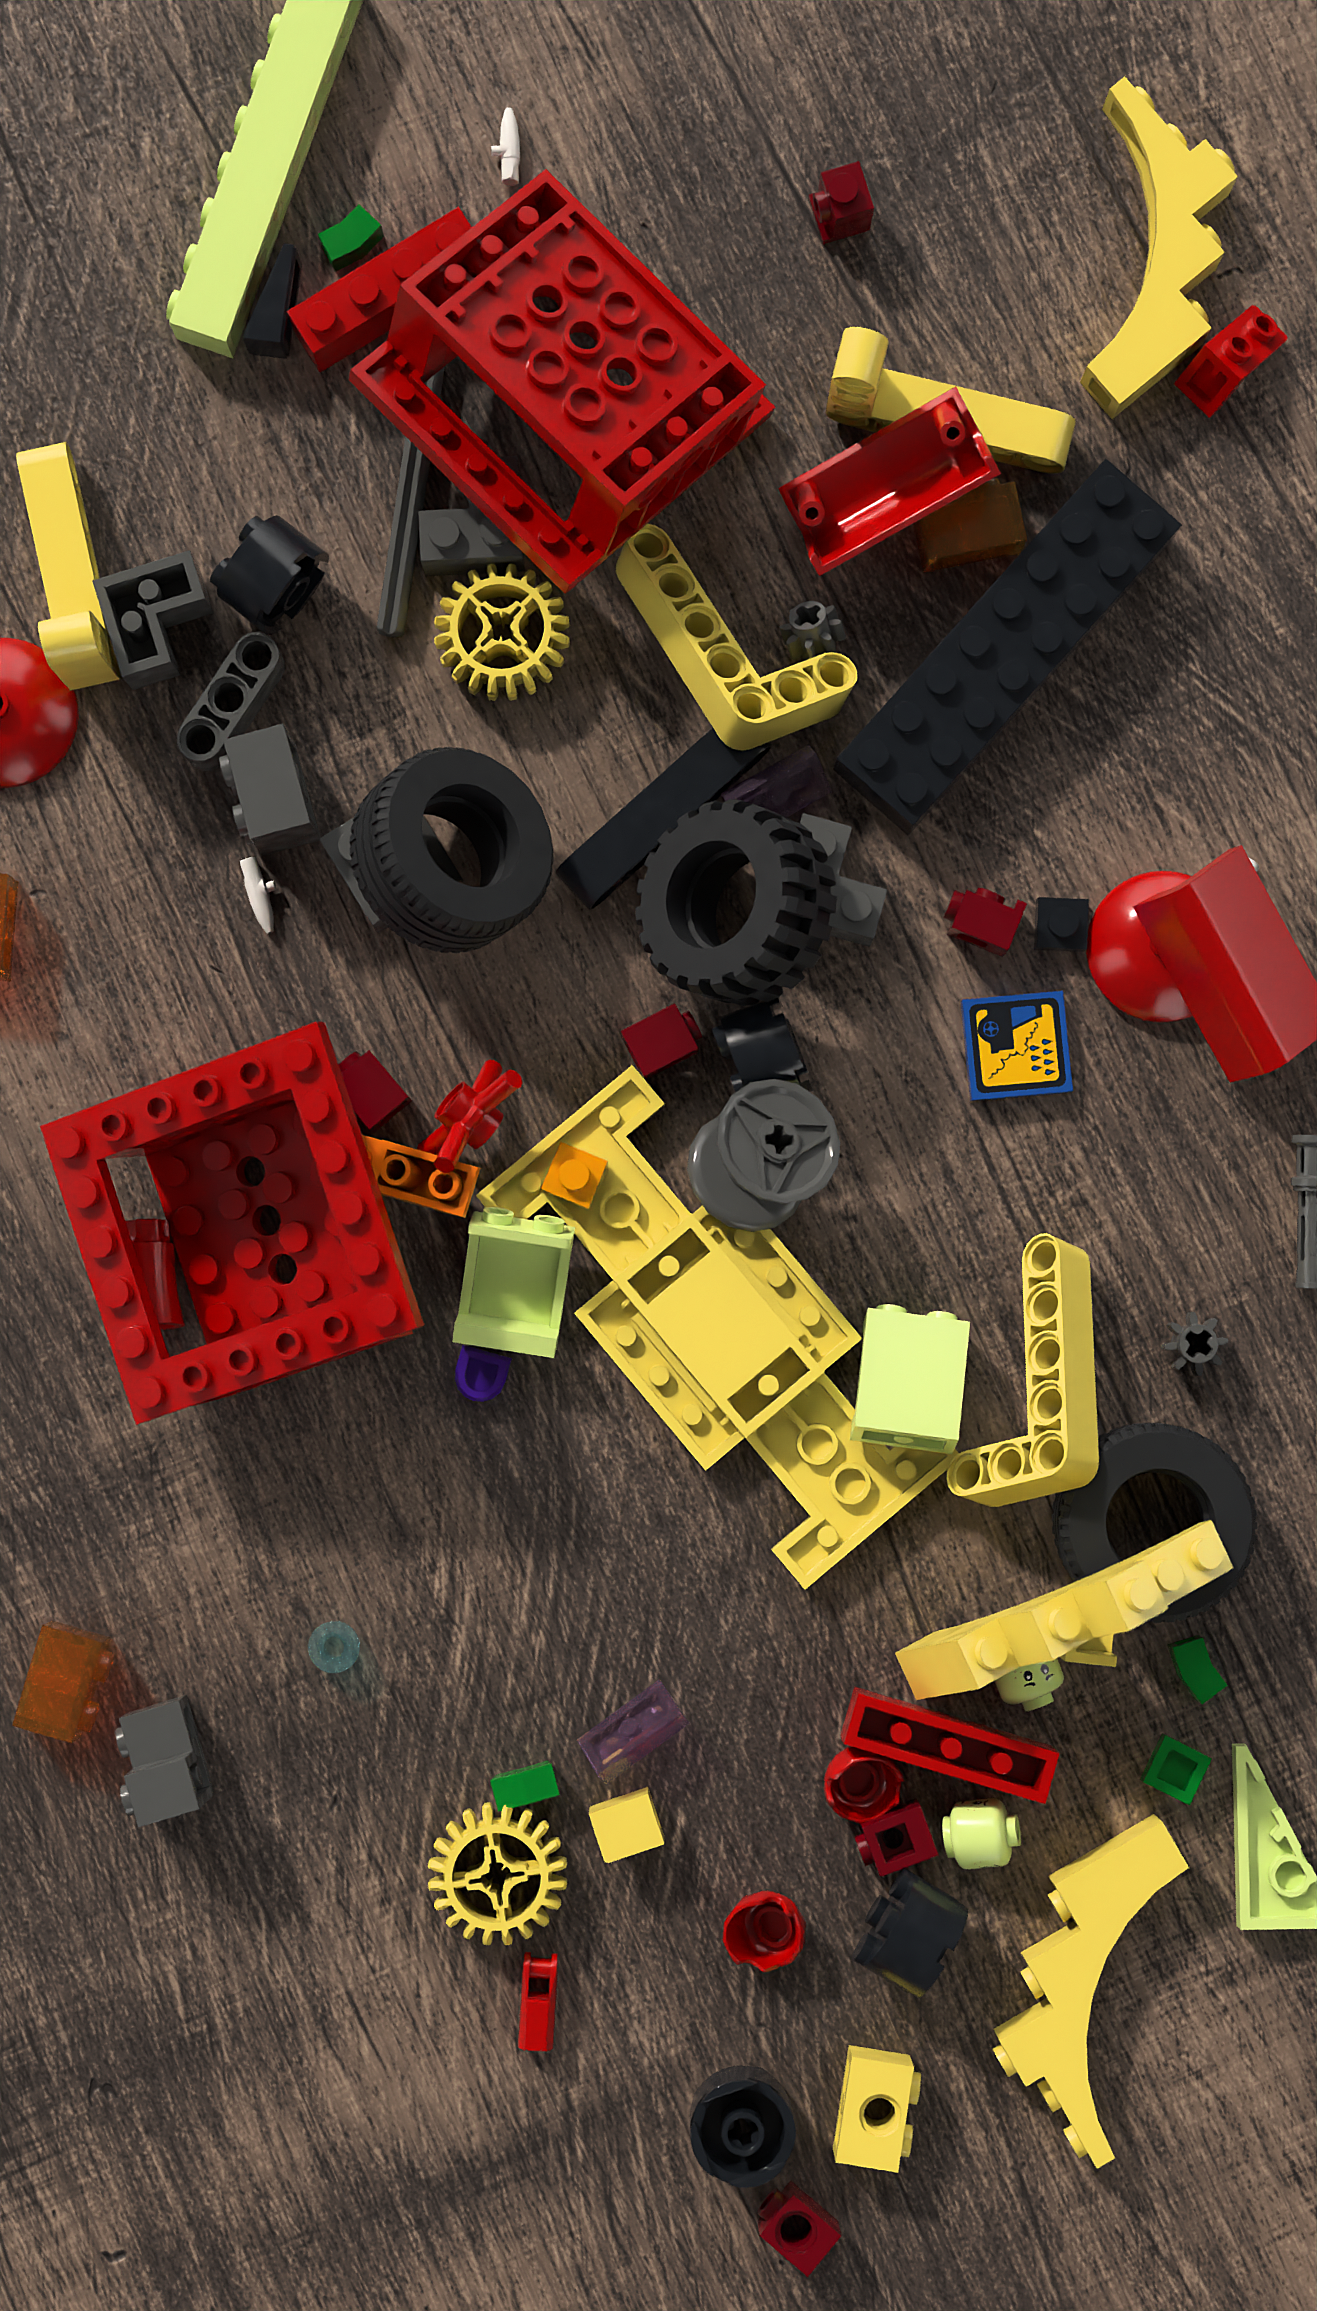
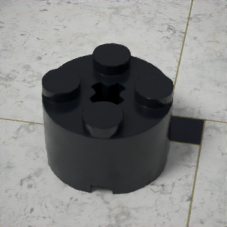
M276 515L264 521L259 516H254L240 532L239 541L242 542L231 559L227 557L216 566L211 574L210 582L217 587V595L220 599L266 635H273L282 629L275 622L284 614L293 619L315 593L325 574L318 568L319 562L328 563L329 555L282 517Z
M779 997L769 1002L760 1001L755 1005L720 1017L722 1025L712 1028L722 1056L726 1057L727 1060L733 1058L738 1070V1074L730 1076L735 1093L751 1082L769 1079L795 1083L809 1092L814 1091L809 1080L800 1081L799 1076L808 1073L789 1020L785 1019L783 1013L776 1015L774 1010L783 1007Z
M903 1868L897 1874L890 1887V1897L886 1899L880 1895L871 1906L865 1923L872 1926L869 1933H865L860 1939L852 1955V1960L904 1992L920 1998L931 1988L945 1966L939 1962L947 1949L955 1950L967 1921L968 1908L959 1903L956 1898Z
M757 2066L727 2067L712 2074L695 2091L690 2108V2139L693 2153L703 2170L712 2177L714 2176L719 2180L729 2183L731 2186L750 2188L772 2180L786 2165L785 2163L792 2152L796 2139L793 2110L788 2094L783 2086L764 2068ZM744 2118L747 2123H750V2131L741 2134L740 2129L734 2127V2121Z

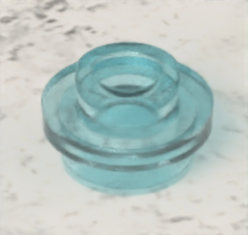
M325 1622L314 1630L309 1639V1656L315 1666L322 1671L328 1673L343 1672L350 1668L359 1656V1637L356 1631L344 1622ZM337 1637L342 1640L344 1651L341 1655L333 1656L327 1652L325 1645L328 1638Z

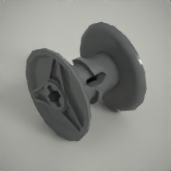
M777 1079L751 1082L731 1095L720 1115L702 1126L691 1143L687 1171L693 1193L710 1215L728 1227L750 1232L776 1228L794 1215L802 1200L810 1198L827 1186L838 1167L840 1139L834 1118L818 1097L800 1085Z

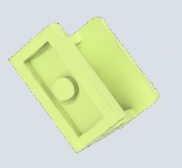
M486 1207L483 1209V1212L474 1211L469 1222L468 1249L459 1312L454 1325L452 1342L554 1358L559 1340L575 1227L566 1226L563 1219L550 1215H537L534 1217V1220L513 1217L514 1213L512 1211L499 1207Z
M890 1304L879 1305L876 1309L868 1308L862 1328L864 1335L856 1407L851 1423L850 1440L952 1454L959 1440L970 1322L957 1320L958 1317L956 1315L941 1311L930 1312L925 1316L907 1313L905 1308Z

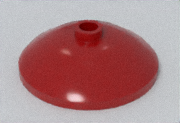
M0 638V698L3 700V706L0 709V788H12L40 779L61 762L75 738L79 719V707L75 690H69L49 667L42 648L19 639Z
M1153 871L1131 877L1106 895L1091 919L1088 928L1086 958L1091 976L1102 995L1112 1005L1134 1018L1149 1022L1166 1023L1184 1020L1193 1016L1133 909V906L1153 895L1182 884L1191 877L1190 875L1173 871Z

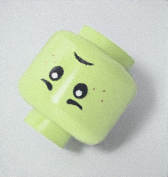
M1058 1659L1020 1666L996 1679L995 1684L1004 1702L1007 1704L1022 1703L1025 1711H1031L1054 1701L1051 1692L1060 1687L1063 1683L1064 1675Z
M989 1798L957 1802L953 1806L950 1816L943 1817V1841L947 1857L955 1858L959 1866L964 1869L1004 1866L1011 1858L1012 1847L1021 1845L1017 1814L1008 1815L1005 1805L999 1799Z

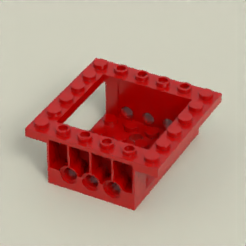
M547 169L400 284L387 341L350 369L348 379L565 594L767 421L775 409V406L762 394L766 384ZM538 296L549 297L557 303L559 310L552 313L543 312L534 305L533 299ZM575 332L586 333L594 339L596 346L591 349L579 348L573 344L570 335ZM457 356L583 479L569 518L565 522L424 384ZM613 368L625 370L631 376L633 383L626 386L617 385L609 379L607 371Z
M316 1021L40 1126L136 1425L191 1406L252 1390L413 1334L412 1330L424 1326L325 1022ZM146 1156L166 1220H169L171 1236L206 1345L169 1357L106 1160L109 1158ZM252 1157L258 1158L265 1168L264 1179L257 1186L250 1184L244 1173L245 1165ZM268 1205L277 1209L281 1217L280 1227L274 1234L267 1233L260 1223L261 1213ZM283 1254L292 1257L297 1266L296 1276L290 1283L282 1281L276 1272L277 1261Z

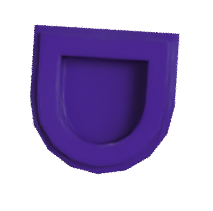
M462 1345L455 1369V1382L458 1390L464 1397L472 1401L484 1402L495 1398L502 1391L506 1383L512 1358Z

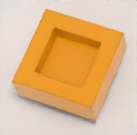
M560 1142L541 1190L589 1209L608 1161Z

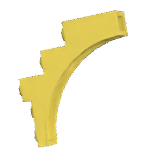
M1125 76L1109 89L1102 110L1125 141L1140 175L1148 210L1149 252L1142 289L1133 311L1116 337L1087 365L1080 381L1111 419L1115 418L1202 346L1207 338L1211 326L1208 324L1209 320L1205 310L1195 300H1187L1185 295L1216 270L1225 252L1221 248V240L1217 233L1209 225H1201L1198 220L1229 196L1238 177L1235 174L1234 165L1227 154L1220 149H1214L1206 139L1189 151L1181 131L1172 124L1167 125L1155 112L1154 103L1148 93L1141 87H1134Z
M1212 1520L1200 1522L1145 1551L1093 1575L995 1614L935 1631L897 1651L895 1654L916 1700L980 1689L1020 1666L1052 1661L1093 1638L1130 1631L1168 1609L1167 1605L1230 1571L1233 1569V1565Z
M1155 1814L1048 1876L1056 1889L1047 1894L1063 1922L1070 1918L1073 1919V1922L1022 1951L1021 1954L1028 1967L1020 1971L1035 1999L1043 1995L1047 1998L994 2028L1001 2044L993 2048V2051L1007 2076L1010 2077L1018 2072L1026 2087L1043 2076L1045 2077L1043 2081L1037 2083L1038 2088L1052 2112L1060 2108L1064 2110L1072 2125L1063 2131L1079 2159L1089 2154L1097 2169L1115 2159L1099 2124L1088 2081L1086 2037L1093 1994L1106 1958L1130 1919L1156 1891L1189 1868L1164 1823Z

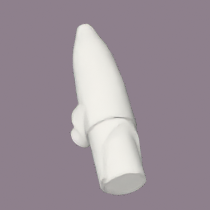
M506 108L502 118L500 146H491L492 156H500L502 183L508 186L519 184L520 139L517 121L512 108Z
M256 857L240 860V865L245 877L244 885L254 914L266 934L273 933V911L269 892L277 890L275 882H265Z

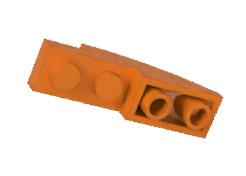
M362 1135L381 1195L451 1215L466 1217L480 1172L479 1167L458 1161L451 1173H443L434 1165L437 1155L383 1139L379 1140Z

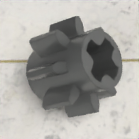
M816 601L803 602L789 610L790 624L780 626L784 644L787 645L792 660L801 656L805 661L824 653H836L835 641L846 639L843 624L838 619L835 606L831 605L825 609L821 603Z
M1187 1312L1185 1326L1181 1327L1177 1323L1168 1322L1166 1326L1174 1334L1171 1342L1162 1344L1161 1349L1172 1350L1173 1354L1177 1357L1172 1363V1369L1178 1370L1186 1363H1191L1193 1375L1202 1376V1363L1207 1361L1213 1365H1221L1223 1363L1216 1355L1218 1345L1228 1343V1339L1217 1337L1213 1331L1218 1321L1216 1318H1210L1201 1325L1198 1324L1195 1312ZM1201 1334L1202 1338L1199 1344L1204 1349L1203 1352L1187 1354L1186 1351L1190 1344L1184 1339L1185 1336Z

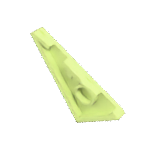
M1232 1744L1236 1926L1240 1930L1317 1929V1876L1312 1866L1307 1862L1297 1837L1282 1809L1275 1801L1264 1780L1266 1778L1257 1761L1253 1759L1247 1745Z

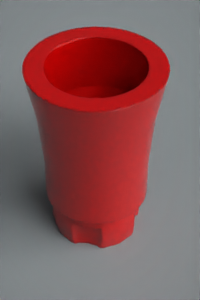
M145 1218L125 1221L160 1330L184 1327L185 1323L178 1296L175 1272L174 1244L170 1243L169 1220Z

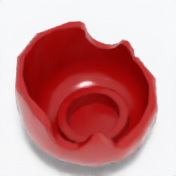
M849 1746L836 1754L829 1763L825 1773L824 1794L828 1805L841 1818L862 1824L885 1815L893 1806L899 1804L901 1783L904 1781V1777L899 1767L891 1758Z
M766 1890L743 1897L724 1921L722 1941L731 1960L737 1965L742 1963L751 1964L759 1968L762 1973L770 1972L792 1963L805 1945L806 1922L803 1915L791 1899L777 1892Z

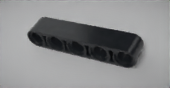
M714 728L710 729L575 850L558 867L555 873L589 910L594 909L645 864L650 852L656 853L661 845L657 840L668 828L675 830L679 826L676 820L691 810L699 813L700 806L716 801L756 765L773 745L768 742L749 750L732 749L725 745Z

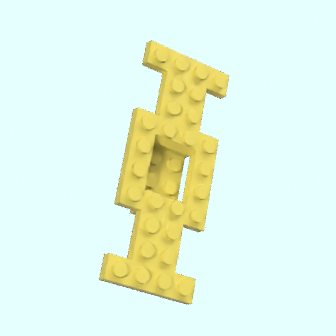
M631 1065L481 1190L476 1197L485 1207L508 1209L514 1213L513 1217L522 1219L531 1218L549 1203L561 1219L565 1221L567 1226L575 1227L574 1234L613 1281L574 1312V1314L705 1471L744 1438L750 1443L810 1515L771 1548L801 1586L807 1589L944 1473L952 1459L959 1453L956 1449H954L952 1454L896 1446L888 1449L886 1445L850 1440L851 1423L855 1409L824 1372L863 1338L771 1229L750 1232L732 1228L710 1215L703 1206L693 1214L687 1210L627 1138L665 1106L662 1099L635 1067ZM560 1142L608 1161L589 1209L541 1190Z

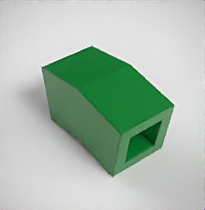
M358 204L340 223L318 233V237L334 271L337 272L364 258L384 237L382 225Z
M1195 1635L1167 1644L1177 1676L1197 1702L1204 1704L1228 1686L1212 1665L1203 1637Z
M548 1760L497 1774L490 1780L498 1812L502 1811L505 1804L506 1807L516 1808L560 1795L552 1763Z

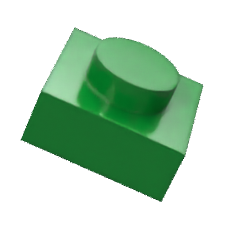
M1162 1733L1140 1780L1190 1806L1212 1758Z

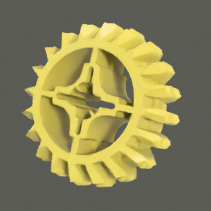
M511 563L506 568L505 577H498L495 564H490L487 566V579L480 580L478 573L475 570H471L468 572L471 587L467 589L458 581L452 584V590L458 601L445 597L441 599V608L450 615L435 617V627L446 633L439 634L434 638L437 649L448 650L440 657L442 666L446 668L457 665L452 673V679L455 683L463 682L471 675L468 684L469 693L476 695L483 684H487L488 699L495 701L498 697L499 687H506L507 696L512 701L517 699V685L524 684L526 692L530 695L536 692V686L532 679L534 676L537 675L546 683L552 680V673L545 666L546 663L554 667H562L564 658L554 649L569 647V637L558 632L569 628L570 623L568 616L556 615L564 607L562 598L553 597L547 599L552 592L550 582H542L533 588L536 580L534 571L528 570L522 579L518 580L516 565ZM504 596L522 600V602L520 603L516 600L509 607L499 609L494 608L485 600ZM534 611L538 613L544 625L543 637L535 653L528 647L527 641L521 635L524 628L529 624L528 617ZM471 612L483 630L475 641L476 647L468 654L461 644V632L463 624ZM490 622L494 626L502 624L503 629L505 624L510 625L513 641L510 638L502 641L501 636L499 641L494 640ZM503 655L511 657L518 664L522 662L520 665L506 669H495L482 665L484 661L490 663L494 658Z
M484 1803L482 1807L483 1820L478 1821L475 1813L470 1808L466 1809L463 1812V1820L467 1827L465 1830L454 1821H450L446 1826V1830L454 1839V1842L440 1837L435 1841L434 1848L445 1855L446 1858H430L428 1868L443 1873V1875L430 1879L428 1888L432 1891L445 1890L446 1893L435 1900L434 1907L436 1910H444L452 1905L454 1910L449 1914L446 1924L449 1927H453L462 1918L468 1923L463 1931V1937L466 1939H470L473 1936L476 1927L485 1929L482 1937L484 1945H491L494 1931H501L504 1945H511L513 1942L512 1928L518 1927L521 1935L528 1939L533 1934L532 1925L529 1922L530 1918L543 1927L549 1923L550 1918L542 1908V1905L558 1910L561 1905V1899L549 1891L564 1890L567 1886L566 1878L552 1874V1872L560 1871L567 1867V1858L549 1856V1854L555 1852L561 1846V1840L559 1837H552L543 1842L541 1837L549 1829V1823L543 1820L533 1830L527 1825L531 1820L533 1811L528 1808L522 1812L519 1821L510 1819L513 1808L506 1807V1804L502 1809V1817L494 1818L492 1803ZM499 1833L511 1835L524 1842L532 1850L536 1859L528 1860V1857H514L505 1850ZM484 1835L485 1859L479 1864L468 1866V1869L465 1871L456 1872V1860L461 1850L475 1838ZM494 1851L496 1862L504 1864L502 1870L506 1867L510 1869V1873L506 1874L501 1892L502 1897L499 1884L492 1883L493 1878L488 1880L485 1876L490 1871ZM541 1875L540 1886L532 1899L521 1908L512 1911L510 1903L511 1888L520 1882L528 1881L530 1876ZM466 1887L468 1891L481 1890L490 1897L493 1910L496 1913L483 1911L474 1906L466 1899L460 1888Z

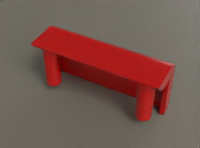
M955 386L778 489L804 537L809 560L817 574L821 576L1000 475L1001 472Z
M1242 845L1228 849L1182 884L1157 893L1133 906L1134 911L1230 1083L1274 1071L1288 1063L1317 1040V982Z

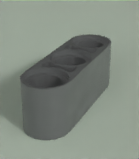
M251 632L244 635L235 644L180 726L177 734L178 747L195 768L202 771H212L220 767L219 757L227 755L223 740L242 735L246 732L282 678L285 671V661L277 644L269 635L261 632ZM265 650L272 654V659L266 668L252 670L247 667V661L254 652ZM239 692L244 695L243 703L238 710L223 712L219 709V703L225 694ZM203 733L215 735L214 747L208 753H192V743L198 735Z

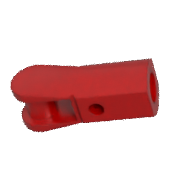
M525 1952L518 2047L522 2050L550 2051L553 2049L558 1979V1954L552 1953L551 1958L531 1957V1952ZM530 1978L550 1979L549 1992L529 1991Z

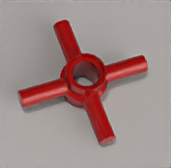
M495 1060L485 1061L472 1088L463 1081L455 1086L444 1098L434 1115L442 1125L420 1142L417 1150L437 1155L434 1161L435 1167L440 1172L451 1173L466 1144L474 1150L480 1148L499 1127L504 1114L496 1106L522 1086V1078L516 1071L507 1070L501 1075L503 1068L499 1062Z

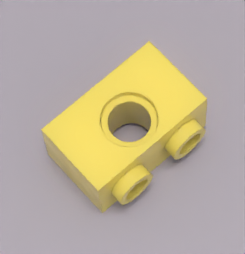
M852 2045L848 2046L833 2143L836 2163L898 2173L900 2157H909L912 2146L913 2125L906 2124L908 2104L917 2105L921 2085V2073L914 2072V2065L910 2055ZM882 2098L892 2104L890 2113L885 2118L879 2120L867 2117L864 2114L867 2104L874 2099Z

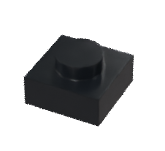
M1038 897L1035 910L1034 950L1085 952L1088 941L1089 899Z

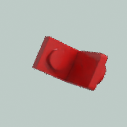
M1251 305L1203 346L1175 381L1174 385L1210 418L1224 405L1250 373L1282 347L1288 337L1277 326L1273 318L1263 313L1257 306Z

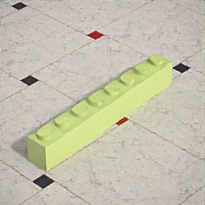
M286 0L282 14L276 13L273 16L268 30L267 41L270 47L265 60L259 59L253 69L251 89L254 91L248 107L242 105L235 119L234 135L237 136L231 153L227 151L223 153L218 166L217 180L220 181L214 199L207 198L202 209L200 226L203 227L201 236L198 244L192 243L187 250L183 264V272L186 273V277L181 290H174L168 302L166 318L169 320L177 340L230 358L234 357L363 0Z

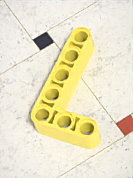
M849 327L843 331L825 413L826 416L838 423L877 432L954 388L955 385L884 369L883 364L889 343L888 338L877 331L867 328ZM956 386L995 461L1045 473H1061L1064 471L1076 423L1071 415L1058 410Z
M67 442L18 452L16 454L18 470L51 619L38 622L40 641L46 661L69 690L120 680V669L92 582L99 579L100 576L70 447Z
M646 524L624 543L616 563L618 579L725 745L736 750H749L829 719L839 713L857 681L856 667L849 658L840 653H824L760 678L674 543L663 529L656 525Z
M1047 1233L1038 1234L1027 1243L1022 1257L1028 1435L963 1451L952 1459L947 1469V1484L952 1493L989 1507H999L1081 1488L1091 1482L1098 1470L1099 1448L1090 1261L1083 1249Z

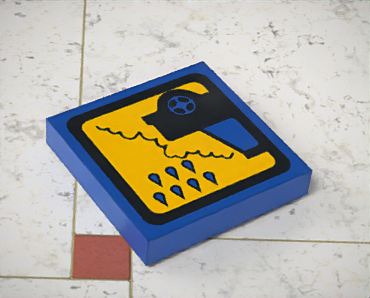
M1063 991L961 1000L970 1102L1073 1092Z

